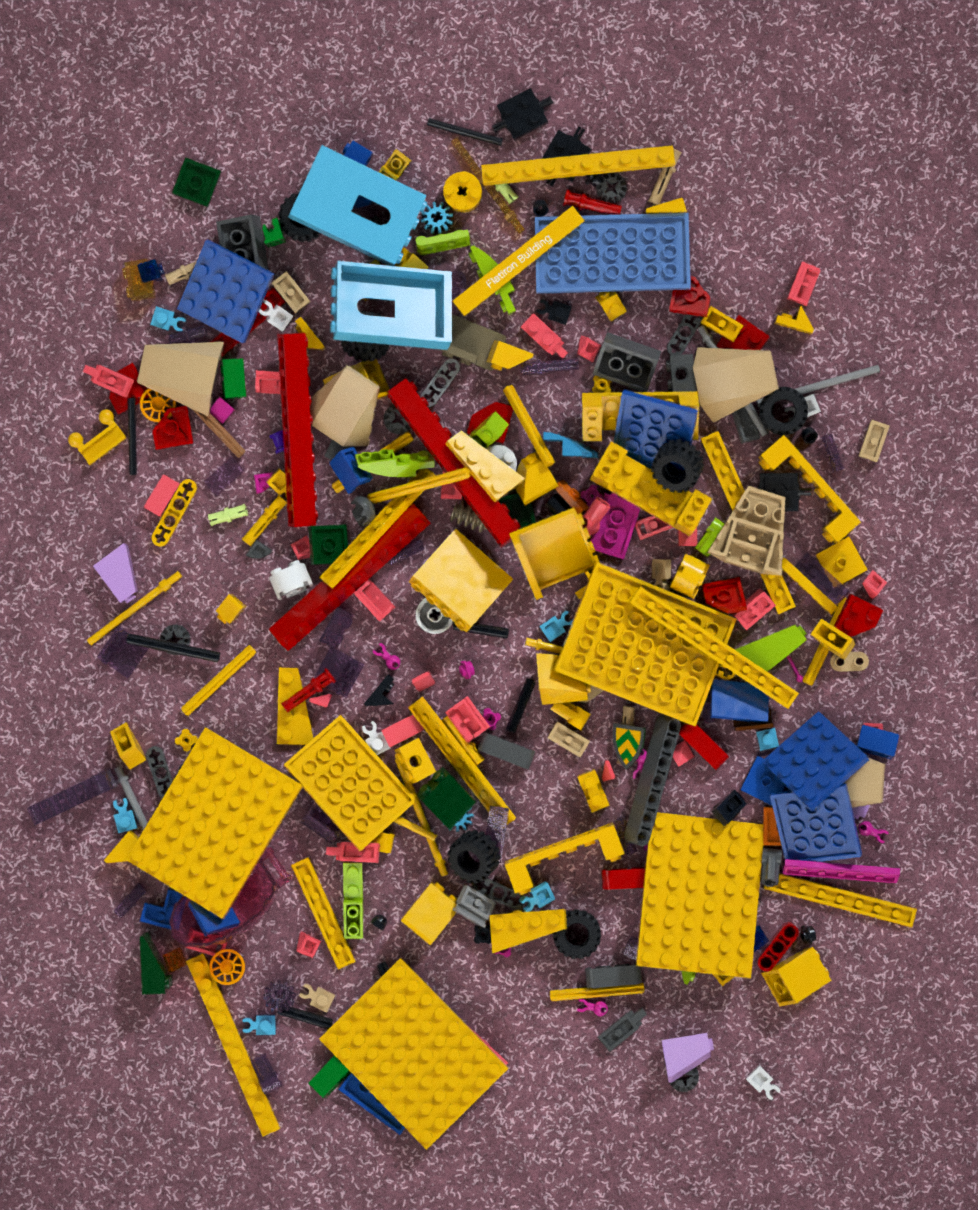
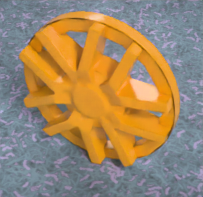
M147 389L140 399L141 412L147 419L159 422L161 420V411L163 413L166 412L163 410L165 406L175 408L176 401L172 400V407L166 404L170 398L164 400L162 398L164 395L161 394L159 396L158 392H155L156 397L152 398L149 393L152 390ZM148 394L151 400H144L145 395ZM143 403H150V407L143 408ZM152 409L151 414H150V417H149V416L145 413V411ZM154 411L158 412V419L152 418Z
M223 949L216 952L209 963V972L212 978L222 985H232L238 982L245 971V962L242 956L232 949ZM228 952L226 958L221 953ZM231 952L235 954L232 961L229 960ZM218 955L222 959L220 963L215 959ZM237 958L240 959L241 964L235 963ZM213 962L219 965L215 968H212ZM235 966H242L241 972L235 971ZM219 969L220 973L214 975L213 971ZM233 973L239 974V976L235 980L233 977ZM223 975V981H220L217 978ZM226 975H230V982H226Z

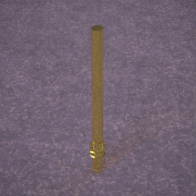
M453 139L451 143L483 185L482 170L459 139ZM493 185L484 186L505 214L504 218L507 222L511 223L519 234L524 232L525 229L517 219L518 216L514 210H510Z

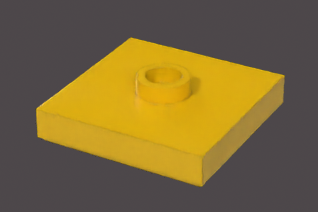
M849 536L815 555L833 588L868 570Z

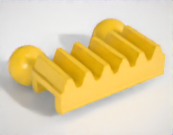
M108 409L102 410L99 413V421L109 427L85 445L83 444V436L80 433L74 432L68 437L69 445L77 448L89 465L94 464L102 456L127 439L119 426L114 422L113 412Z

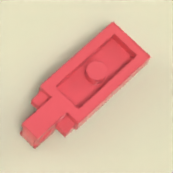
M534 313L520 327L548 354L550 353L553 356L557 353L562 359L568 355V352L562 347L564 342Z
M85 365L83 370L84 373L92 376V383L126 398L134 382L133 379L102 365H97L96 368Z
M352 842L337 843V847H326V855L336 856V860L341 862L379 863L380 844L369 843L364 849L359 851Z

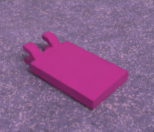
M612 492L611 494L605 493L603 500L610 505V509L600 521L599 531L591 535L590 541H592L595 551L624 560L640 508Z

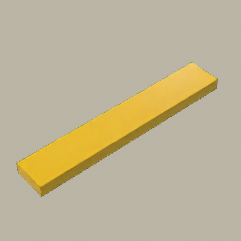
M307 857L291 864L338 970L356 962L346 939H344L342 929L310 858Z

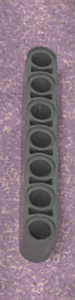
M660 715L655 722L624 837L628 843L645 846L650 840L681 728V722L675 718Z

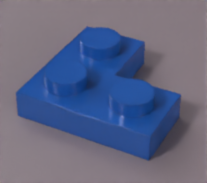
M168 889L164 906L148 902L144 903L140 921L177 931L186 896L176 890Z

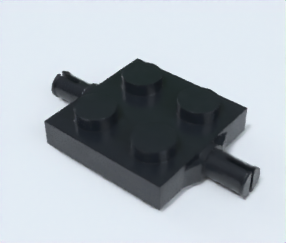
M530 88L497 105L502 121L492 125L495 133L506 128L511 133L513 139L516 140L548 124L543 108L553 104L550 96L539 101Z
M578 126L573 136L558 130L542 159L590 154L592 149L580 141L585 130L583 128L581 130V127ZM575 176V177H565L564 179H566V180H568L569 182L573 183V181L575 180L576 176ZM557 178L553 180L548 179L546 184L549 185L550 183V186L553 187Z
M760 473L758 489L785 497V512L799 511L801 496H812V492H805L812 491V488L800 487L799 473Z

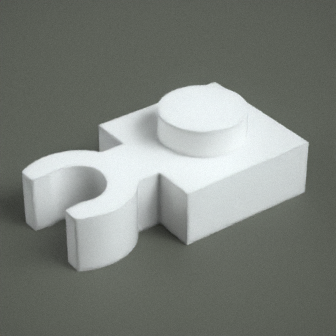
M263 300L267 305V309L264 311L259 309V313L264 316L269 315L266 321L283 332L293 318V315L277 304L273 309L269 301Z
M814 394L804 397L808 406L807 417L821 412ZM790 406L785 409V412L791 410L795 415V407Z
M372 721L373 729L371 731H368L365 725L362 726V730L370 736V738L365 740L367 745L376 755H379L391 747H389L382 731L376 732L377 725Z
M760 1065L746 1077V1080L759 1093L764 1089L766 1096L770 1100L773 1099L770 1095V1090L775 1089L778 1093L780 1092L777 1085L770 1084L773 1078Z

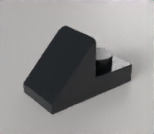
M388 674L364 705L394 704L383 694L384 691L388 693L395 685L392 682L394 678Z
M733 790L713 807L712 813L725 826L747 803L736 790Z

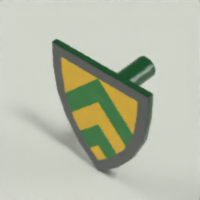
M613 723L615 752L620 763L627 770L636 762L641 754L646 728Z

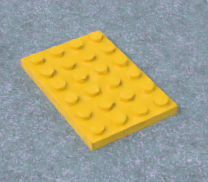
M341 715L283 765L295 780L303 785L304 790L359 851L364 849L417 801Z

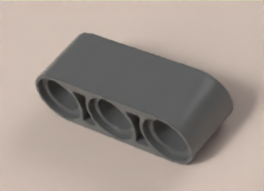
M487 732L483 733L477 748L481 752L528 770L536 753L531 749L529 750L526 747L511 743Z
M636 963L634 965L619 964L615 965V967H610V965L597 966L595 969H591V967L585 968L587 988L642 983L641 966H636Z

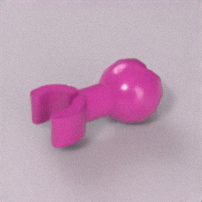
M379 644L382 647L383 654L373 650L376 656L382 657L386 661L388 669L396 670L399 668L401 663L399 657L390 655L386 651L387 649L384 644Z
M642 749L644 754H640L636 760L637 770L633 772V779L637 778L638 772L642 773L647 751Z
M869 821L861 822L858 827L861 835H872L880 843H884V841L880 839L878 834H889L884 829L877 830L873 828Z
M585 998L579 999V1002H583L586 1005L585 1008H578L577 1011L579 1012L590 1010L594 1011L597 1016H604L608 1011V1006L605 1002L598 1001L593 1004L588 1003Z

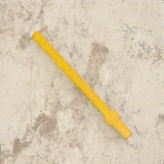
M177 571L169 578H164L156 588L87 639V642L92 646L160 593L169 590L172 584L183 577L181 573Z

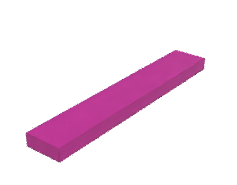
M785 859L782 874L897 883L900 876V868Z

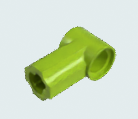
M715 517L695 549L708 558L711 555L708 551L725 523Z

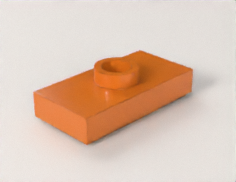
M564 480L557 482L558 487L554 489L571 508H575L577 514H582L589 508L580 498V494L576 489L571 488Z
M763 807V846H782L773 807Z

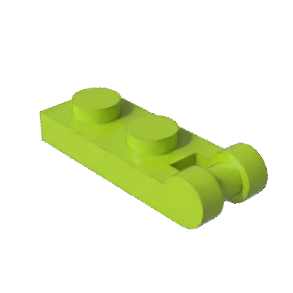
M468 229L456 230L448 234H437L428 238L425 236H418L416 238L417 252L420 255L471 246Z

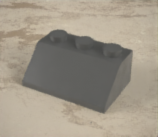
M251 214L216 222L220 246L269 271L260 216Z
M607 332L592 374L641 392H647L661 351Z

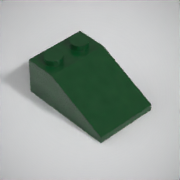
M444 767L436 771L427 784L423 785L416 794L449 830L476 803L461 783Z
M146 932L140 936L142 995L165 994L170 989V986L173 985V977L169 975V969L149 933Z

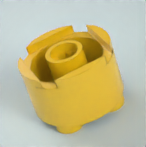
M466 171L454 173L444 184V199L452 210L460 213L470 212L481 201V184L471 173ZM459 189H467L466 196L462 194L459 196Z
M685 554L669 588L694 599L710 565L691 555Z

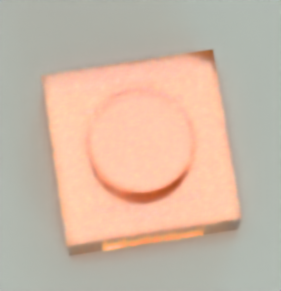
M181 947L162 955L169 973L187 965Z

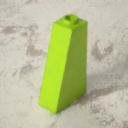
M791 625L734 650L768 672L807 640L805 638L807 633L800 625L798 627Z

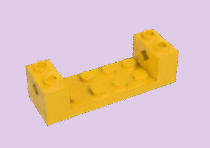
M698 391L635 392L697 409L698 413L693 440H698ZM622 392L582 393L583 441H602V430H616Z
M781 436L758 457L760 459L758 463L765 471L768 469L772 471L789 457L790 460L788 462L795 470L799 468L803 473L801 477L807 484L812 483L815 486L814 492L820 498H825L829 502L826 505L833 513H838L822 528L824 531L822 536L829 543H838L861 521L786 436Z
M611 441L590 480L684 534L691 536L712 498L696 489L693 493L690 491L685 492L684 490L682 493H678L676 490L673 493L668 488L666 490L663 489V485L656 483L657 479L653 478L654 472H651L650 468L626 455L628 450Z
M613 822L505 861V867L515 894L519 892L520 895L531 892L533 881L527 864H530V867L540 864L541 859L548 857V860L559 857L560 852H574L578 850L577 846L582 844L585 847L595 844L596 839H599L606 861L610 859L611 862L621 859L624 851Z

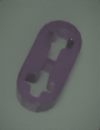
M461 271L452 272V279L457 274L460 278L463 277V280L460 281V288L456 287V282H452V301L458 296L457 291L461 290L462 294L467 290L466 277Z

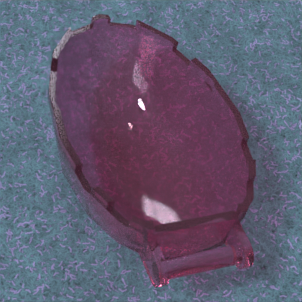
M268 847L231 906L240 921L238 926L205 936L188 906L192 900L183 895L179 902L176 901L170 917L172 937L188 947H206L225 944L252 929L268 913L277 897L278 889L292 879V875L286 872L275 856L274 849ZM267 858L280 875L279 879L275 878L264 861Z

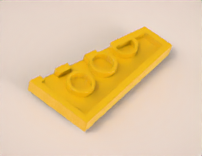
M460 431L446 442L448 448L464 467L469 469V473L494 502H497L525 479L463 431Z
M279 667L277 744L306 745L314 738L306 701L299 704L289 713L281 704L303 688L299 668Z
M566 909L490 915L492 954L567 929Z

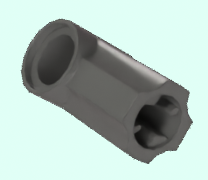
M763 848L761 884L768 887L778 885L779 867L782 858L781 849Z

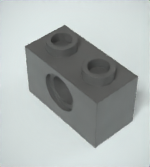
M693 354L669 356V360L666 361V370L671 375V379L667 380L668 391H696ZM683 370L686 373V378L683 380L677 379L675 376L676 371Z

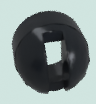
M536 200L533 204L534 214L536 216H545L549 211L547 202L545 200Z
M807 427L805 430H802L801 437L806 444H811L816 441L818 434L812 427Z
M379 914L373 917L370 923L383 931L387 925V919Z

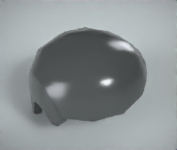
M363 496L355 497L351 504L356 505L352 510V514L359 526L364 527L374 520L375 507L368 498Z

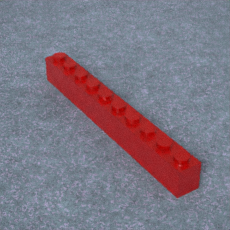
M306 333L277 334L288 526H316L318 512L315 509L317 493L314 490L316 474L313 471L315 455L312 452L314 436L311 433V425L313 423V418L310 414L312 399L309 394L311 380L307 368L310 363L306 350L308 348V338Z
M405 378L388 390V398L442 470L447 473L465 468L446 445V442L452 437L451 432L447 427H442L437 413H432L428 408L429 403L423 396L420 397L418 395L416 385ZM471 474L468 479L453 482L454 486L499 546L502 548L511 542L510 533L519 530L521 526L515 518L512 520L508 515L510 511L504 503L500 504L499 501L494 502Z
M412 503L333 589L321 581L273 624L269 631L287 651L292 649L429 526L431 522Z

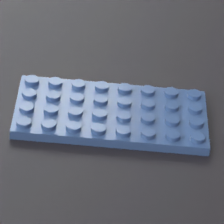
M689 213L581 216L585 221L536 260V294L690 290ZM559 216L535 217V235Z

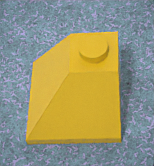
M537 452L527 455L520 461L516 472L525 479L515 489L525 505L558 487L549 468L544 466Z

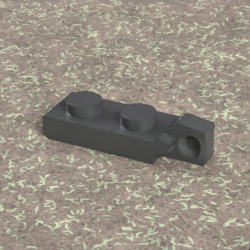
M642 1007L635 1013L630 1010L597 1037L608 1051L611 1052L639 1029V1026L642 1025L640 1020L647 1015L646 1011Z

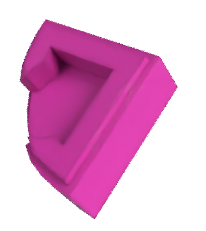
M273 472L254 475L256 494L266 491L269 487L266 481L273 475Z

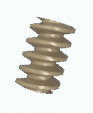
M464 500L459 504L456 501L450 517L451 522L457 518V524L464 520V527L472 523V530L479 526L480 533L484 529L487 531V528L469 504L465 507Z

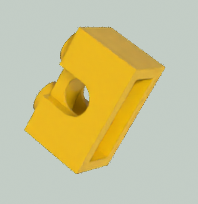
M419 738L395 749V758L399 764H403L406 769L404 775L412 784L436 772ZM411 757L415 758L417 761V765L415 767H413L410 764Z
M595 769L577 776L592 813L610 806Z

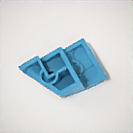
M543 432V441L562 442V456L599 458V453L579 441L551 432Z

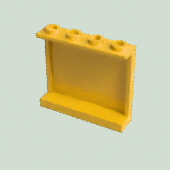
M575 508L510 533L536 600L543 598L542 589L593 569L595 562L600 563L597 555L593 556L592 554L596 551L592 541L588 542L587 540L590 538L586 527H582L585 524L581 513L577 514Z
M455 529L412 576L409 583L415 591L421 592L430 604L436 605L445 617L452 619L460 630H464L467 633L511 583L513 578Z

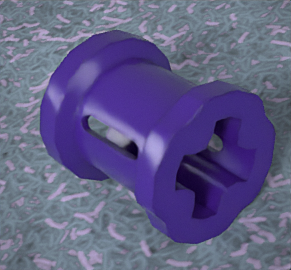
M283 430L269 436L276 447V454L284 452Z

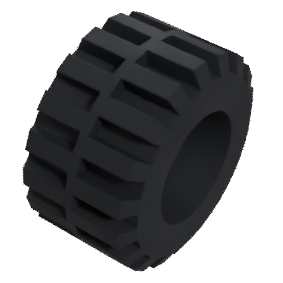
M300 192L298 194L293 193L291 197H286L284 199L285 202L280 206L278 216L281 228L294 241L310 242L314 238L317 239L321 233L309 227L299 228L293 224L292 219L288 218Z
M362 311V312H361L363 315L380 316V317H381L380 314H374V312H372V311H370V312ZM341 340L343 351L347 352L349 357L353 356L355 360L360 359L364 362L366 360L374 361V359H380L381 355L384 356L389 349L387 344Z
M778 387V390L766 395L762 399L759 413L763 425L774 434H793L806 422L808 416L807 402L804 396L797 390L790 387ZM779 400H789L795 406V415L792 420L779 422L774 418L772 409Z
M677 439L676 442L674 440H670L668 443L665 442L658 450L652 462L651 472H654L652 476L654 479H657L656 483L663 485L662 488L665 490L667 488L670 489V492L673 493L675 490L678 493H682L683 490L685 492L689 491L690 487L693 488L704 468V459L700 457L701 452L699 450L696 451V446L689 445L688 441L682 442V440ZM670 462L679 463L685 470L676 469Z
M469 830L463 833L450 846L447 854L449 856L447 858L448 862L451 863L449 867L455 871L454 874L456 876H460L461 880L464 881L466 879L468 883L482 882L499 865L500 862L498 860L501 858V855L498 852L500 849L496 847V841L490 839L491 836L489 834L486 836L483 831L478 833L477 830L472 832ZM469 851L473 852L478 857L479 862L475 861L470 856Z
M578 909L566 911L567 928L574 923L583 924L588 930V938L581 945H572L567 941L565 936L566 929L553 933L554 944L564 956L571 957V959H584V957H589L592 952H595L600 944V926L591 913L589 914L585 910L581 911Z

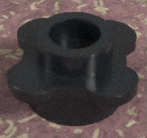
M586 175L585 184L588 185L590 183L595 187L602 181L604 175Z
M476 925L474 927V942L477 944L480 942L490 944V925L485 926V928Z
M802 925L800 937L805 944L809 943V945H812V942L816 941L815 930L812 926Z

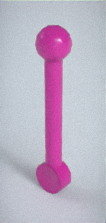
M788 655L787 659L797 676V682H802L803 676L799 674L790 655Z

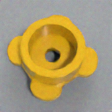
M596 375L593 377V393L611 392L610 383L612 381Z
M183 729L182 734L175 738V743L181 745L183 750L188 752L191 750V746L197 742L198 737L193 736L189 729Z

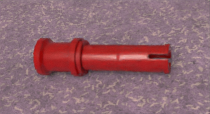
M568 189L563 201V206L569 205L578 208L580 211L587 209L608 215H620L622 209L621 205L595 200L587 197L584 193L580 195L572 193Z
M327 668L318 677L311 678V683L281 703L287 713L316 692H323V688L330 683L336 682Z

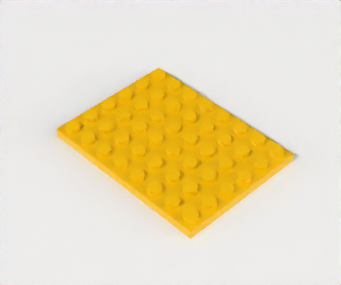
M595 562L554 671L689 725L696 726L720 663L632 605L629 601L639 586H641L725 644L729 641L737 619Z
M205 727L126 860L224 919L303 785Z
M657 812L650 840L647 844L636 966L751 978L763 853V824L730 821L727 825L723 826L718 819Z
M402 958L319 1038L426 1150L508 1070V1066Z

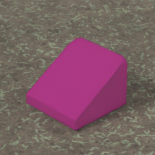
M221 397L210 408V414L222 424L235 411Z

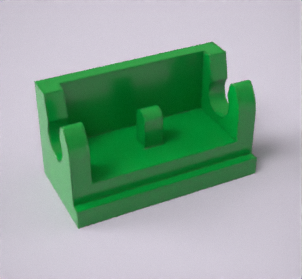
M278 218L272 219L274 229L271 228L270 231L263 224L262 229L266 239L264 242L268 248L286 243Z
M243 358L222 359L220 364L223 399L246 397Z
M334 1055L308 1084L322 1098H327L350 1074V1071Z

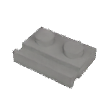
M464 885L456 901V907H453V911L476 925L485 928L486 920H489L496 902L470 886Z

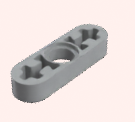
M447 359L421 394V397L430 395L432 390H429L431 386L434 390L441 392L439 395L436 393L433 395L434 402H428V407L436 405L459 373L460 364L457 360ZM454 362L456 364V371H451L448 376H451V379L448 380L445 375L440 373L442 370L446 373L448 370L446 365ZM440 377L446 381L445 387L441 389L435 386V380Z

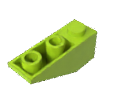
M495 411L469 437L486 449L502 435L509 424Z

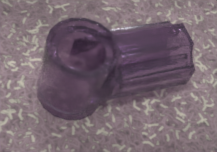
M266 1053L251 1060L259 1078V1085L265 1095L283 1087L282 1081L278 1080V1073L274 1071Z

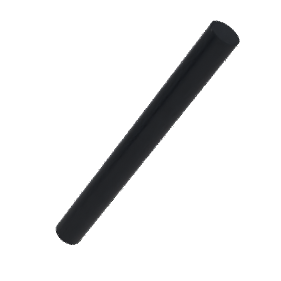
M431 118L428 120L427 126L494 145H502V138Z
M128 398L129 475H137L135 398Z

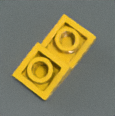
M396 149L378 172L397 181L412 160Z

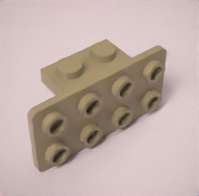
M452 314V342L448 350H437L442 351V355L450 359L453 356L459 358L460 363L470 366L474 364L493 371L494 368H491L492 364L486 362L494 340L505 343L506 336Z

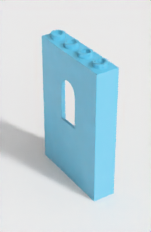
M321 145L288 218L388 266H394L395 263H400L404 255L401 253L403 246H408L411 240L409 233L411 229H416L420 220L417 218L419 211L423 213L428 202L424 201L427 195ZM358 195L387 208L391 215L390 221L385 225H378L351 212Z
M337 261L335 268L331 270V279H334V285L331 287V297H334V303L331 304L330 312L331 315H334V321H331L330 332H333V340L448 350L452 342V272ZM364 298L395 301V318L363 315L359 312L357 303Z

